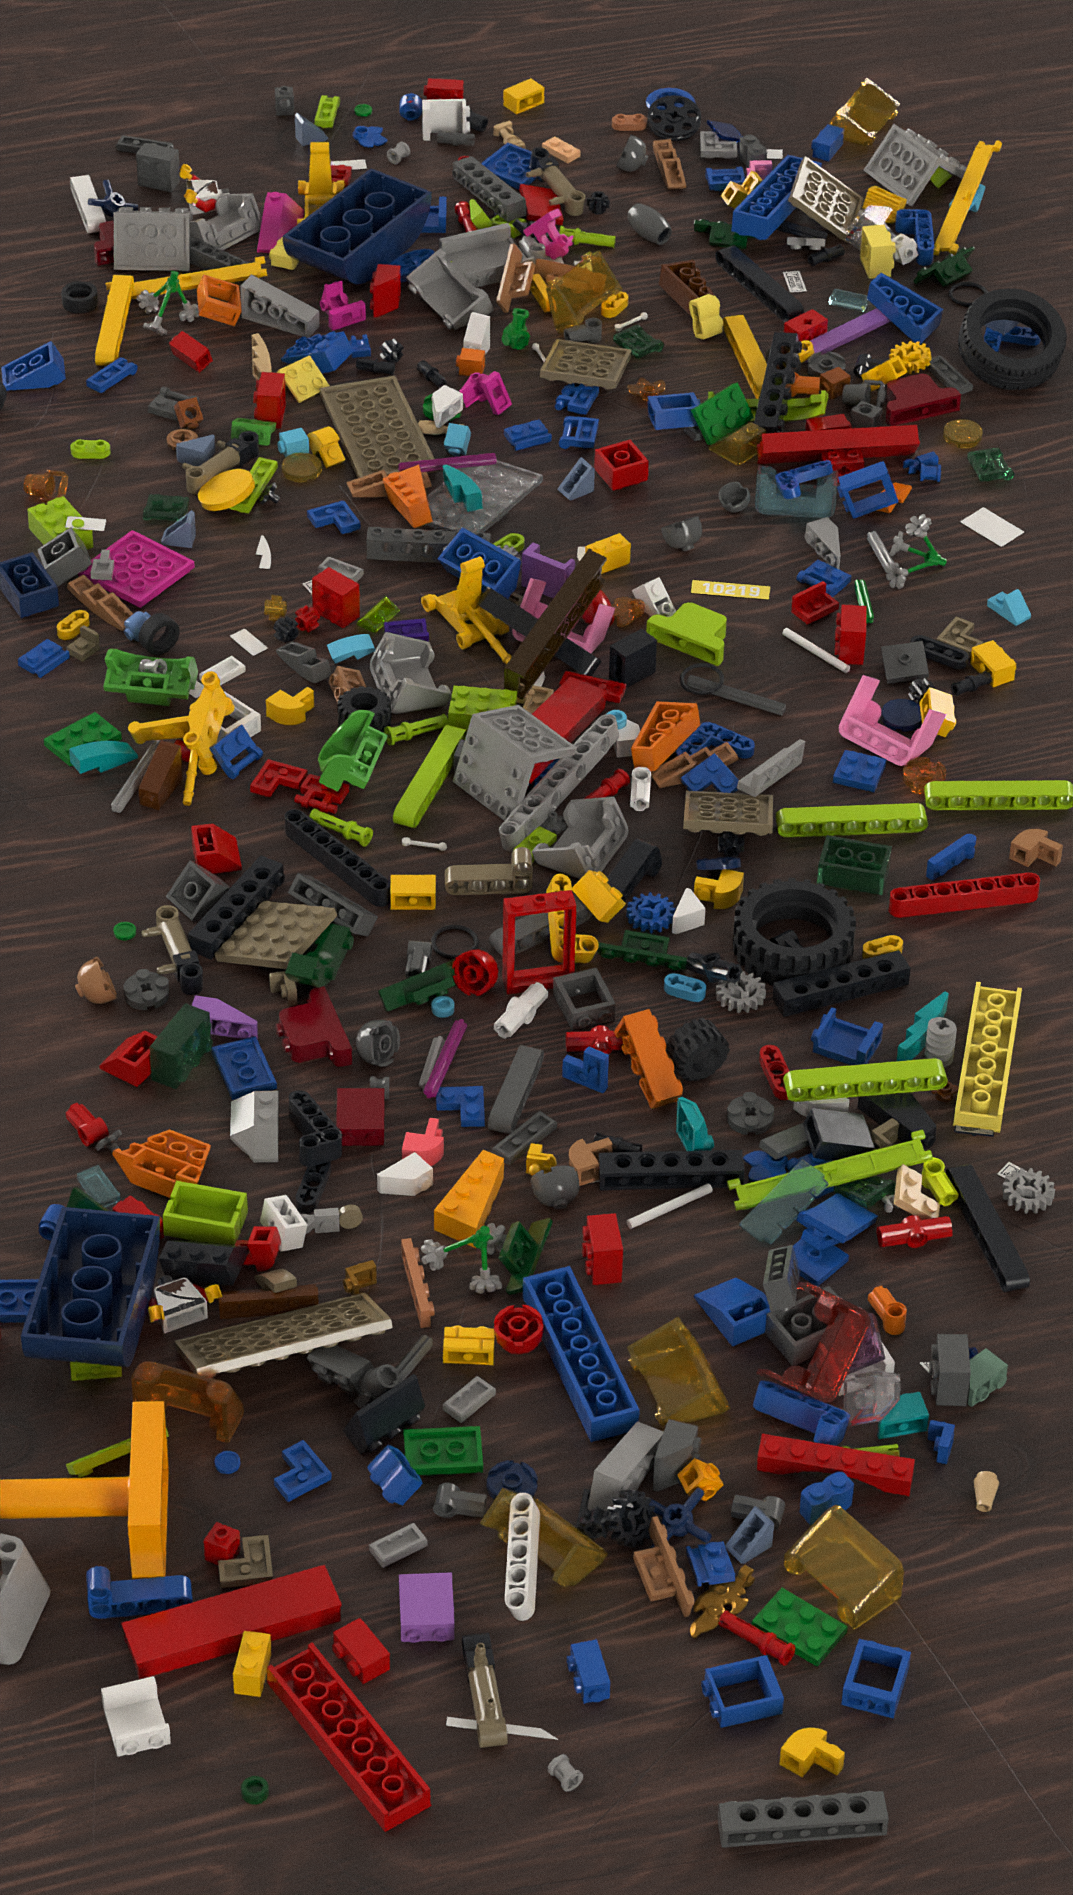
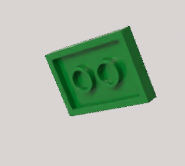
M738 382L731 384L691 409L707 445L715 443L754 418Z
M94 712L44 738V746L71 767L73 765L70 762V748L98 741H120L122 735L119 730Z
M480 1426L404 1430L405 1457L418 1475L483 1472Z
M781 1588L752 1620V1625L765 1633L773 1632L781 1641L787 1644H794L796 1646L795 1654L816 1667L819 1666L846 1635L848 1628L845 1624L784 1588Z

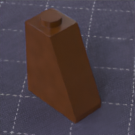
M163 740L159 742L139 786L140 805L160 810L181 782L183 776L180 745Z

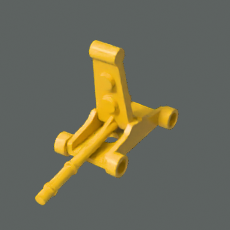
M310 142L309 182L298 180V195H305V218L344 189V180H337V182H333L332 186L329 142ZM297 218V225L305 218Z
M479 556L460 564L461 575L457 590L438 597L435 594L425 595L421 598V603L426 612L437 609L458 632L456 640L461 649L469 648L472 646V643L486 639L491 648L501 657L503 663L507 665L512 656L507 653L494 635L508 633L509 625L500 619H495L492 614L477 605L481 598L482 571L485 567L484 560ZM471 620L473 624H467L465 621Z
M213 671L206 672L202 676L201 682L204 688L197 701L190 705L189 716L145 723L134 721L128 726V730L137 744H143L151 740L183 738L186 747L191 750L188 770L186 771L185 790L183 791V805L185 806L191 805L192 797L194 796L193 789L195 777L197 776V763L204 775H211L216 771L217 764L212 758L213 753L210 747L217 742L224 716L230 715L235 707L232 700L226 697L220 686V679Z

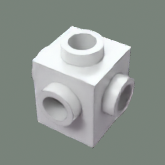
M902 233L892 239L896 246V252L893 253L894 261L904 265L918 256L917 244L914 239H910Z

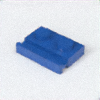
M540 419L504 429V436L514 446L515 451L551 442L552 435L548 433L547 428Z
M46 639L18 658V666L32 674H38V677L41 678L69 659L70 654L68 650L64 651L61 646Z
M723 1541L700 1544L698 1548L694 1549L686 1546V1555L698 1587L702 1586V1583L705 1582L713 1585L735 1581V1572Z

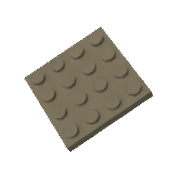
M805 156L801 160L788 201L794 207L806 213L809 218H813L820 223L823 228L835 234L838 239L848 243L852 238L854 232L852 227L856 225L864 198Z
M556 339L540 370V378H545L548 381L560 380L568 384L580 383L588 387L601 386L604 389H616L631 358L632 350Z
M686 791L683 829H688L690 832L710 830L712 833L731 831L739 835L745 834V832L754 833L759 836H764L768 833L772 834L773 795L759 794L753 797L743 793Z
M263 901L259 904L256 911L247 917L243 925L234 931L231 938L223 943L219 951L214 955L218 962L287 969L292 952L302 955L338 915L335 908Z

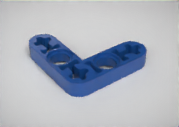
M1015 326L1004 336L986 327L984 335L986 343L998 353L1001 341L1025 345H1038L1041 342L1039 336L1032 329Z
M826 460L778 473L775 476L777 487L784 499L796 498L801 495L799 483L830 475L833 473L831 461Z
M705 722L677 748L676 757L684 752L691 756L705 747L709 748L711 745L718 747L724 744L725 741H722V739H730L732 741L728 743L738 757L750 758L754 755L755 743L753 740L717 724ZM698 742L702 745H693L692 743Z

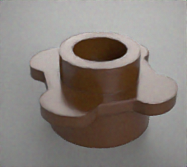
M948 1081L945 1087L931 1090V1093L935 1094L937 1100L948 1102L953 1099L954 1093H958L959 1088Z

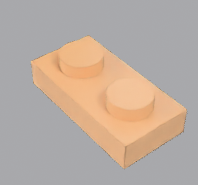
M555 136L542 143V148L547 149L549 154L566 163H570L580 157L579 149Z

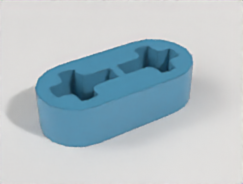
M672 973L664 979V991L678 998L699 1002L706 996V984L698 979Z

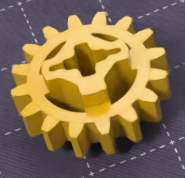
M909 341V344L902 342L901 346L895 345V349H891L889 354V360L899 355L909 374L912 371L919 373V369L925 370L931 361L930 348H926V344L919 345V341L916 343Z

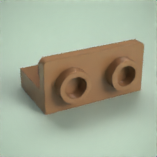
M337 666L329 678V685L337 704L339 697L345 691H350L354 687L359 688V686L366 687L360 671Z

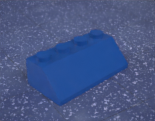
M462 527L437 558L447 572L460 579V564L479 556L482 557L485 567L482 571L481 591L485 592L486 588L490 587L508 599L517 588L521 560Z

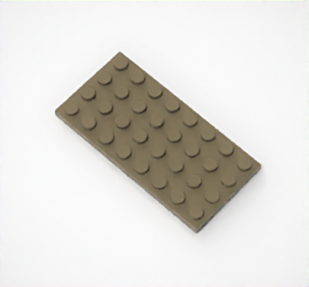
M395 376L320 388V396L357 478L381 470H385L386 474L389 475L393 472H398L399 463L434 459ZM430 471V472H426V473H427V474H430V473H435V472H438V471Z
M364 1292L174 1342L176 1351L198 1378L210 1379L220 1372L233 1373L239 1371L240 1367L248 1365L260 1366L267 1360L286 1359L290 1354H307L312 1352L313 1348L321 1346L325 1348L334 1347L338 1344L337 1342L344 1340L357 1341L362 1336L368 1334L380 1335L393 1327L391 1318Z

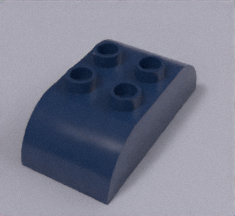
M371 168L283 235L284 249L288 256L354 284H363L372 279L373 271L377 270L378 264L389 265L414 244L426 223L432 192Z
M62 1207L21 1334L22 1350L26 1358L129 1367L131 1365L155 1281L159 1250L160 1216Z

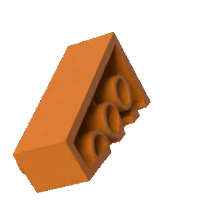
M658 701L655 703L631 747L634 769L646 767L650 771H656L700 726L697 703Z

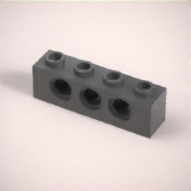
M297 873L288 891L290 895L308 906L335 908L338 916L333 921L341 926L349 927L350 931L354 934L368 937L378 916L312 876Z
M793 1245L769 1250L763 1286L770 1311L778 1310V1312H785L795 1306L800 1269Z

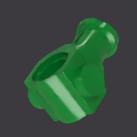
M515 308L512 312V323H509L503 330L502 342L505 346L509 345L513 349L521 350L528 346L530 334L525 325L529 312L525 309Z

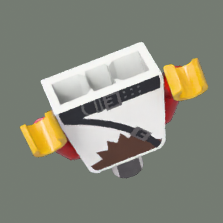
M183 164L179 174L183 179L188 178L186 180L187 191L184 197L189 203L190 212H193V215L216 211L217 200L229 194V189H218L215 180L199 179L196 175L190 174L192 171L190 166Z
M165 1275L158 1280L159 1286L154 1289V1297L149 1301L147 1317L150 1319V1322L160 1320L163 1332L167 1333L207 1319V1302L212 1303L215 1298H222L223 1296L217 1284L204 1289L196 1284H192L187 1278L173 1281L169 1275Z

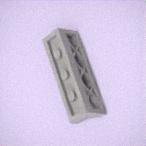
M799 739L790 747L783 748L739 780L737 789L753 797L759 795L802 763L805 741Z

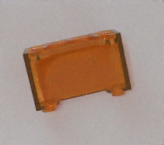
M151 1361L139 1364L131 1376L133 1402L164 1401L165 1409L169 1405L211 1417L209 1421L210 1428L217 1429L216 1434L219 1441L229 1443L243 1417V1401L233 1388L224 1381Z

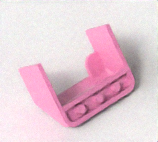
M530 578L520 607L539 619L548 607V605L540 602L546 582ZM599 604L593 623L587 626L584 635L581 636L571 632L567 638L589 653H592L604 640L615 608ZM512 629L515 639L523 642L526 637Z
M863 675L839 724L840 734L844 738L896 765H910L931 747L946 714L929 709L921 728L917 729L912 738L909 739L878 723L881 716V707L871 699L880 680Z

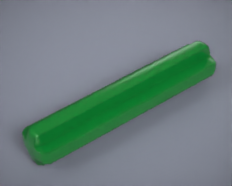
M863 579L855 580L854 588L859 606H867L866 624H871L874 621V614L866 582Z

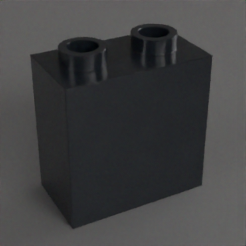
M640 629L610 645L609 679L626 684L627 689L656 672L657 639L643 629Z

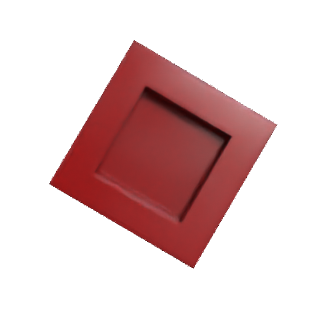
M218 1522L215 1523L204 1539L205 1560L216 1565L221 1560L235 1559L241 1551L240 1531Z

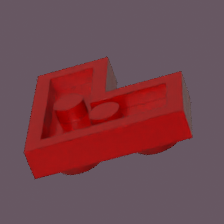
M268 759L251 783L250 792L271 797L279 784L299 790L308 776V770Z

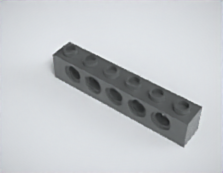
M473 156L453 162V178L500 217L509 222L527 216L526 199Z
M368 527L366 539L367 559L440 563L437 558L459 531ZM472 532L490 542V533Z
M865 1791L863 1793H838L825 1796L811 1795L798 1798L783 1797L771 1800L756 1799L745 1802L729 1801L719 1803L717 1820L721 1846L735 1847L887 1835L889 1818L884 1792Z

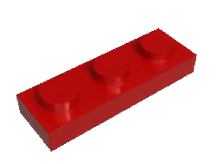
M565 671L559 683L560 687L570 676L608 691L606 701L615 703L621 702L626 691V684L568 671Z

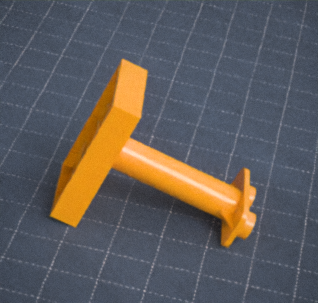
M164 1401L133 1402L130 1476L0 1480V1519L127 1516L132 1580L165 1577L169 1464Z

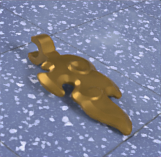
M744 1565L734 1582L710 1585L709 1589L697 1598L694 1604V1612L702 1610L703 1614L691 1625L690 1632L692 1638H697L700 1634L713 1630L718 1626L722 1613L726 1611L724 1605L731 1604L732 1610L730 1613L734 1615L739 1614L746 1607L748 1599L741 1598L740 1596L746 1594L744 1588L751 1586L755 1581V1578L751 1576L754 1569Z

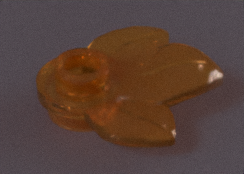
M641 377L636 385L630 384L627 385L630 393L638 395L641 399L648 402V396H659V393L665 390L664 380H658L650 383Z
M629 597L617 598L614 600L615 604L612 605L615 608L614 617H618V627L632 623L637 617L643 615L645 604L641 599H631Z

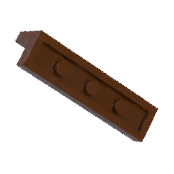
M316 1284L300 1285L274 1293L271 1289L266 1291L263 1289L221 1292L222 1298H218L220 1319L278 1315L319 1304L318 1287Z

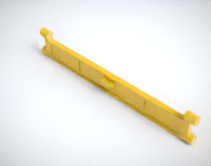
M979 141L978 145H976L934 244L933 255L938 256L940 251H949L950 254L956 255L959 245L955 244V241L993 151H1000L1001 141H995L994 145H985L983 141Z
M264 256L255 257V262L180 274L178 279L181 290L196 289L203 274L230 283L247 280L251 274L257 278L267 276V270L261 269V264H265ZM168 277L134 282L131 299H136L143 290H147L149 293L157 292L167 282ZM112 282L106 283L107 290H110ZM165 289L161 294H166L167 290Z

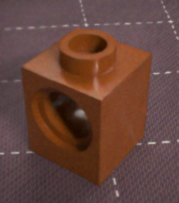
M840 367L820 374L819 391H826L828 398L831 400L843 395L844 386L850 384L851 376Z
M197 397L179 401L175 404L174 409L181 429L187 427L188 430L199 427L203 416ZM185 411H190L193 414V419L188 418Z

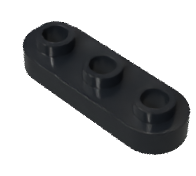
M923 635L914 636L910 640V643L923 641L925 656L930 660L954 669H962L968 665L969 655L964 650Z

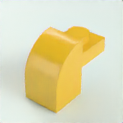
M751 171L742 185L730 181L721 197L728 206L736 209L763 180L756 172Z
M898 355L862 374L861 377L863 381L876 380L887 384L889 381L906 374L907 370ZM870 385L871 392L878 389L880 386Z
M328 426L307 435L309 447L313 455L319 453L326 468L345 461V457L338 444L340 438L333 428Z
M307 687L294 697L279 690L266 699V716L283 725H297L305 722L306 712L314 707V690Z
M722 869L719 880L696 877L694 894L699 900L714 902V909L732 907L741 897L744 873Z
M804 1728L793 1733L781 1747L779 1765L802 1778L813 1763L838 1776L843 1769L845 1752L836 1745L826 1742L827 1731L818 1728Z

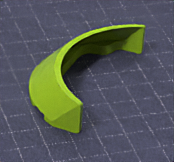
M821 391V394L810 395L809 398H791L787 401L788 413L787 416H784V422L812 419L824 415L828 393ZM708 392V399L714 396L715 394L713 392ZM746 399L754 416L750 422H754L759 399Z

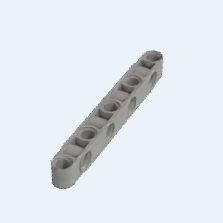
M605 714L600 716L573 744L577 747L575 755L560 758L501 824L499 833L503 849L513 851L538 826H541L548 818L549 812L554 811L617 741L619 731L614 715Z

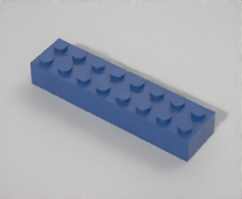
M787 155L733 211L732 232L742 236H752L758 240H766L796 209L788 199L803 158ZM813 161L820 167L822 166V163Z
M567 1266L524 1277V1302L526 1305L536 1309L542 1316L544 1325L542 1340L590 1442L627 1433L637 1421L639 1422V1408L571 1267Z

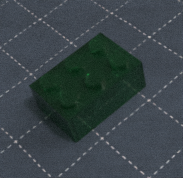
M827 835L818 864L817 884L822 883L826 886L883 895L891 864L892 846Z
M186 1003L150 1046L152 1081L177 1089L182 1082L187 1080L191 1070L199 1065L203 1055L208 1053L212 1047L210 1012Z

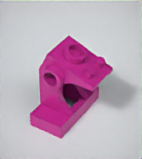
M559 209L547 213L523 230L526 237L534 234L539 243L545 245L546 256H550L553 260L559 256L563 257L568 253V247L573 245L571 241L574 238L573 235L567 237L565 234L561 235L557 231L555 220L562 215ZM547 232H548L549 236L551 237V239H552V241H553L552 243L549 241V239H548L547 236H546V233H547Z
M334 281L330 285H324L320 301L322 311L329 315V328L332 331L366 320V304L362 300L348 304V297L346 293H343L342 281Z
M495 371L489 376L480 373L471 374L462 389L459 390L460 393H463V402L466 408L477 400L483 402L488 399L493 414L499 415L512 405L500 373Z

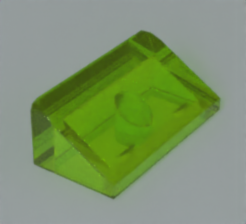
M384 596L357 622V625L376 633L383 627L384 622L392 619L400 609Z

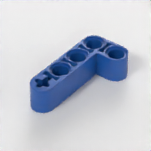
M919 209L898 210L895 223L896 232L900 234H914L918 253L916 262L922 266L931 265L934 252L931 212Z
M770 1381L759 1382L753 1402V1408L815 1433L813 1440L815 1443L837 1446L844 1440L850 1414L842 1409Z
M92 1567L86 1573L89 1614L94 1618L103 1619L154 1614L193 1602L191 1580L184 1575L111 1582L110 1571L106 1567Z

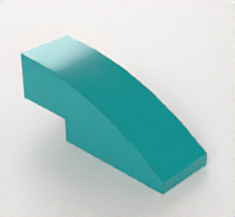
M442 465L444 483L454 503L463 502L467 512L483 509L482 492L477 484L456 468Z
M120 741L91 742L69 749L70 762L80 774L94 768L102 773L138 758V754L128 743Z

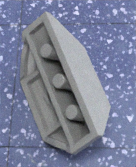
M254 1091L231 1101L230 1139L243 1152L248 1154L254 1163L278 1162L279 1091Z

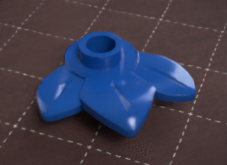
M358 126L353 132V138L359 141L360 145L367 148H372L374 145L381 146L387 142V139L380 135L383 130L381 127Z
M754 1151L743 1157V1160L752 1166L748 1179L756 1182L786 1174L787 1156L774 1159L764 1151Z

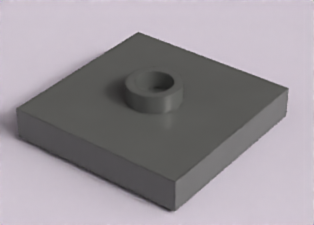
M923 641L881 647L887 684L929 678Z

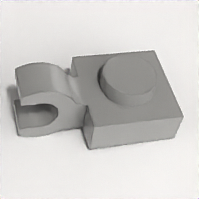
M101 550L100 559L93 560L91 579L112 580L115 565L114 560L109 558L110 550Z
M338 1208L315 1209L314 1215L300 1214L307 1223L306 1234L314 1228L315 1233L339 1231Z

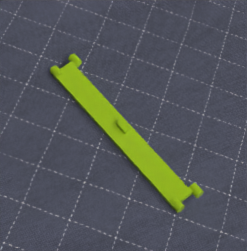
M923 1130L911 1133L912 1141L741 1185L739 1178L727 1181L729 1190H736L739 1199L734 1201L735 1210H745L897 1170L903 1164L908 1167L924 1163L933 1159L931 1150L924 1151L921 1140L925 1139V1133Z

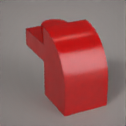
M254 1226L249 1240H236L235 1245L248 1246L250 1250L243 1265H255L258 1272L268 1270L273 1266L281 1246V1237L277 1227Z

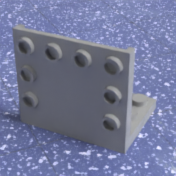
M893 124L864 171L895 195L907 199L906 203L913 206L938 166L960 178H963L967 167L961 166L960 162L952 156L950 158L947 157L948 153L943 149L939 148L937 150L936 147L938 145L934 142L927 141L926 138L920 134L917 135V133L909 128L906 131Z
M133 207L119 208V211L114 212V270L190 271V221L193 219V212H189V208H176L175 211H170V208H159V211H151L150 207H140V211H133Z
M520 705L472 714L453 782L505 821L518 804L524 800L534 764L573 756L577 747Z

